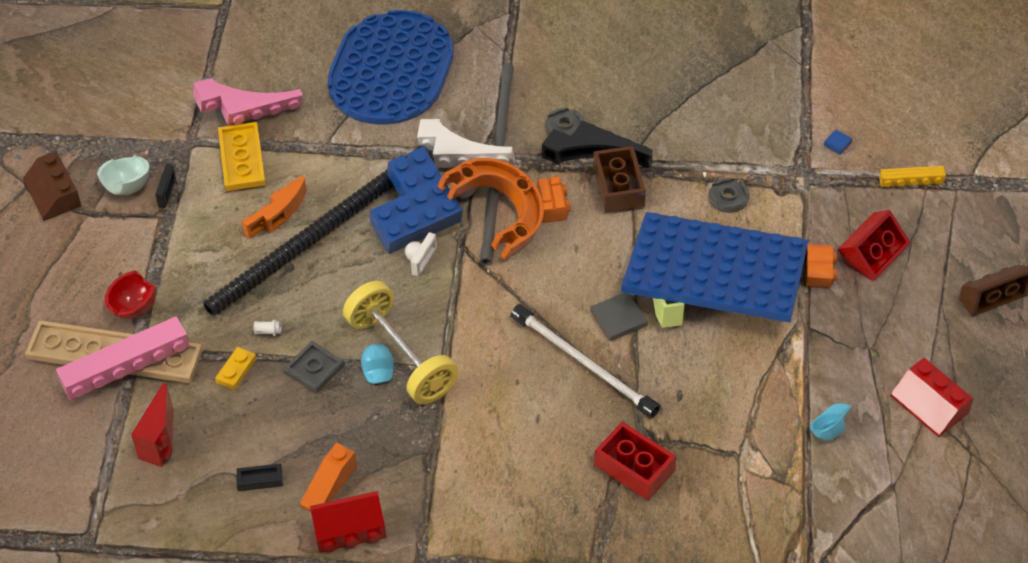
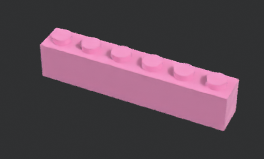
M173 317L57 368L56 372L69 400H72L96 388H101L114 380L121 379L132 372L141 370L150 364L161 361L170 355L181 352L190 347L187 334L178 318Z

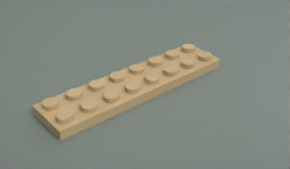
M39 320L25 352V357L29 360L67 365L135 334ZM189 342L190 347L183 351L170 355L129 375L191 384L203 350L202 344Z

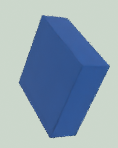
M835 129L825 140L824 146L841 155L852 143V138Z

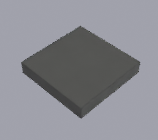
M622 293L590 307V312L610 341L648 326L647 319L628 293Z
M311 341L284 367V373L317 394L345 366V363L339 357Z

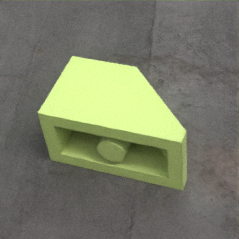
M653 298L655 315L662 328L682 325L684 303Z

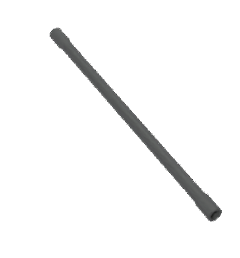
M504 63L502 65V82L494 146L504 147L510 88L514 66L511 63ZM489 187L484 239L480 256V263L485 266L491 265L493 261L494 248L491 244L494 240L499 190Z

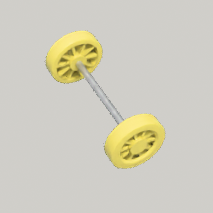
M371 281L360 286L347 299L343 308L344 318L355 329L369 328L379 322L414 362L417 368L408 380L407 392L416 403L429 404L443 397L454 386L458 378L459 369L457 365L446 355L434 356L422 363L384 319L394 302V294L390 288L382 281Z

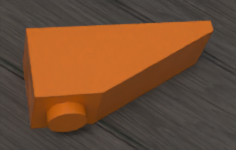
M336 442L320 464L300 506L310 511V506L330 502L357 468L355 452Z

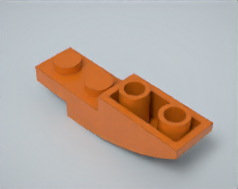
M302 175L282 189L275 191L270 195V204L242 221L244 235L248 239L264 229L272 233L294 214L307 192L305 177Z

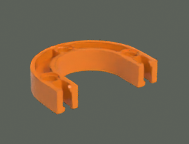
M475 158L465 161L444 173L437 185L443 191L446 189L445 185L452 183L447 195L450 200L477 186H488L498 189L512 200L517 210L518 221L499 232L491 244L497 250L499 249V244L507 242L501 254L504 260L524 248L532 240L542 222L544 207L538 188L523 171L505 161L493 158Z

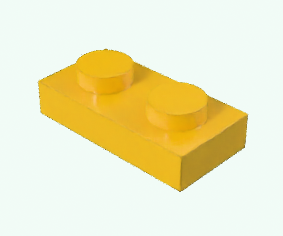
M237 347L215 377L216 383L235 391L256 361V354Z

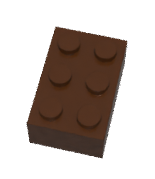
M628 146L594 151L593 168L605 213L645 207L646 190L634 147Z

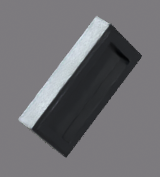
M170 164L165 165L155 194L159 208L167 207L176 181L174 166Z
M281 463L237 468L238 491L283 486Z

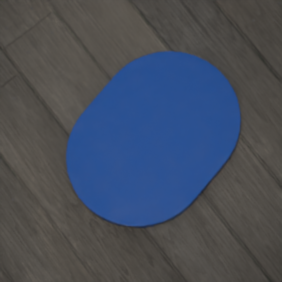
M390 10L384 14H373L364 18L361 23L352 26L345 34L329 70L328 89L332 101L344 114L369 124L386 125L401 123L421 115L440 96L452 65L454 51L449 32L443 25L435 22L432 17L409 10Z

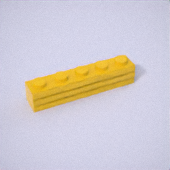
M944 166L881 169L879 179L881 187L944 184L946 173Z

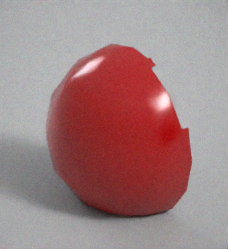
M134 270L121 275L112 282L104 296L105 306L116 317L124 319L140 318L148 313L155 304L157 290L152 283H148L140 273Z

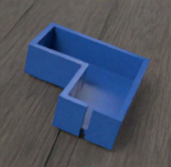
M424 146L409 152L407 158L402 155L388 162L387 175L400 197L370 210V223L388 254L406 247L410 242H417L426 238L429 232L435 234L461 222L462 208L455 198L450 200L447 197L450 191L448 185H445L446 189L443 191L437 186L442 176Z

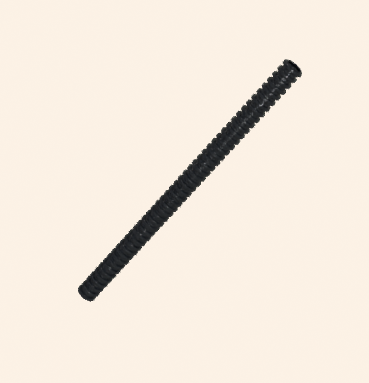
M387 169L376 176L375 179H372L371 182H368L366 186L364 185L357 192H354L352 196H348L342 203L333 207V210H329L328 213L323 214V217H319L313 224L311 223L303 231H300L299 234L294 235V238H290L289 242L286 241L284 245L279 246V249L276 248L274 252L269 253V256L267 255L264 259L259 260V263H255L254 267L251 266L249 270L244 271V274H240L239 278H234V281H230L229 285L224 286V289L221 288L219 292L214 293V296H209V300L205 299L203 305L207 312L213 316L217 315V312H221L222 308H227V304L231 305L238 297H242L243 293L246 294L248 290L253 289V286H257L258 282L261 283L263 279L268 278V275H272L273 272L278 271V268H282L288 261L293 260V257H297L303 250L305 251L308 247H311L312 243L322 239V236H326L332 229L340 226L346 219L351 218V215H355L365 205L370 204L375 198L384 194V191L386 192L389 188H392L394 185L387 175Z

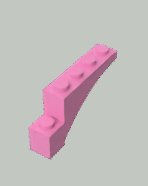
M212 78L193 83V96L200 111H213L216 108H220L228 126L238 125L252 119L257 120L271 114L276 115L289 109L294 110L301 107L303 97L300 89L277 93H258L231 88L213 81Z

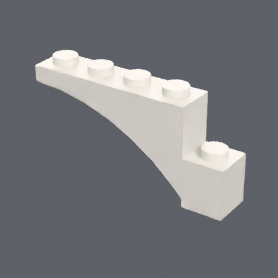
M440 119L420 120L417 134L419 145L426 147L428 150H433V157L437 168L456 167L465 161L475 158H493L515 166L516 159L512 147L485 145L462 138L443 126Z

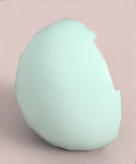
M134 155L129 158L111 159L105 162L99 168L97 175L101 184L109 192L115 195L128 196L141 190L146 184L150 166L147 160Z

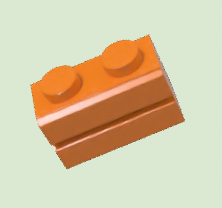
M560 177L538 179L537 188L541 194L544 207L543 222L566 220L567 212L571 211L569 199L565 200V196H567L566 184H562Z

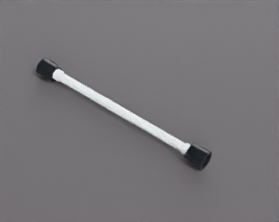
M518 304L513 308L510 315L513 320L523 327L525 325L532 327L610 385L617 388V390L634 401L637 405L636 409L648 418L652 419L658 414L661 408L658 402L648 395L643 397L641 394H637L595 362L585 357L577 349L536 321L533 317L534 313L522 304Z

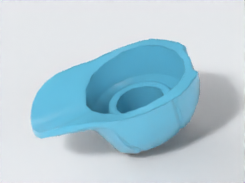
M375 343L369 345L363 351L361 357V367L367 381L372 384L390 381L393 376L394 366L392 353L383 344Z
M841 403L830 406L811 423L810 430L821 440H834L845 431V416L852 406Z

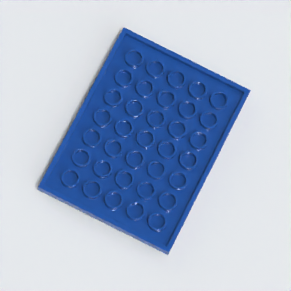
M646 212L621 286V292L791 323L809 240Z

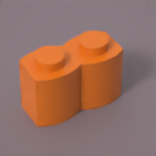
M807 245L806 286L832 287V281H836L837 269L833 268V264L837 262V252H833V245Z

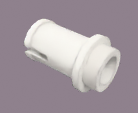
M276 319L270 322H254L255 335L273 334V336H277V334H281L282 325Z

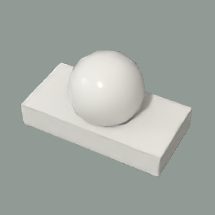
M429 232L422 244L413 241L406 245L405 255L411 261L412 275L420 276L437 249L436 234Z

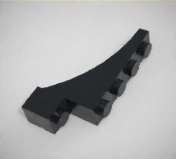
M582 121L571 136L553 129L542 143V158L559 165L564 161L593 158L594 151L633 146L638 165L649 168L652 164L653 150L630 139L616 135L611 131L599 128L594 124Z

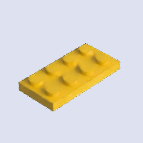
M257 122L218 127L225 190L231 191L265 186Z

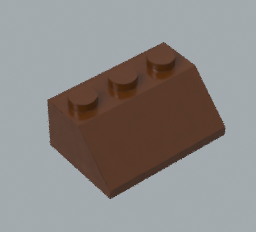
M57 151L38 157L23 177V181L43 221L81 207L78 191Z
M1015 265L1010 268L1006 267L994 274H987L981 279L973 282L969 281L962 285L959 299L973 317L1026 297L1028 295V266Z

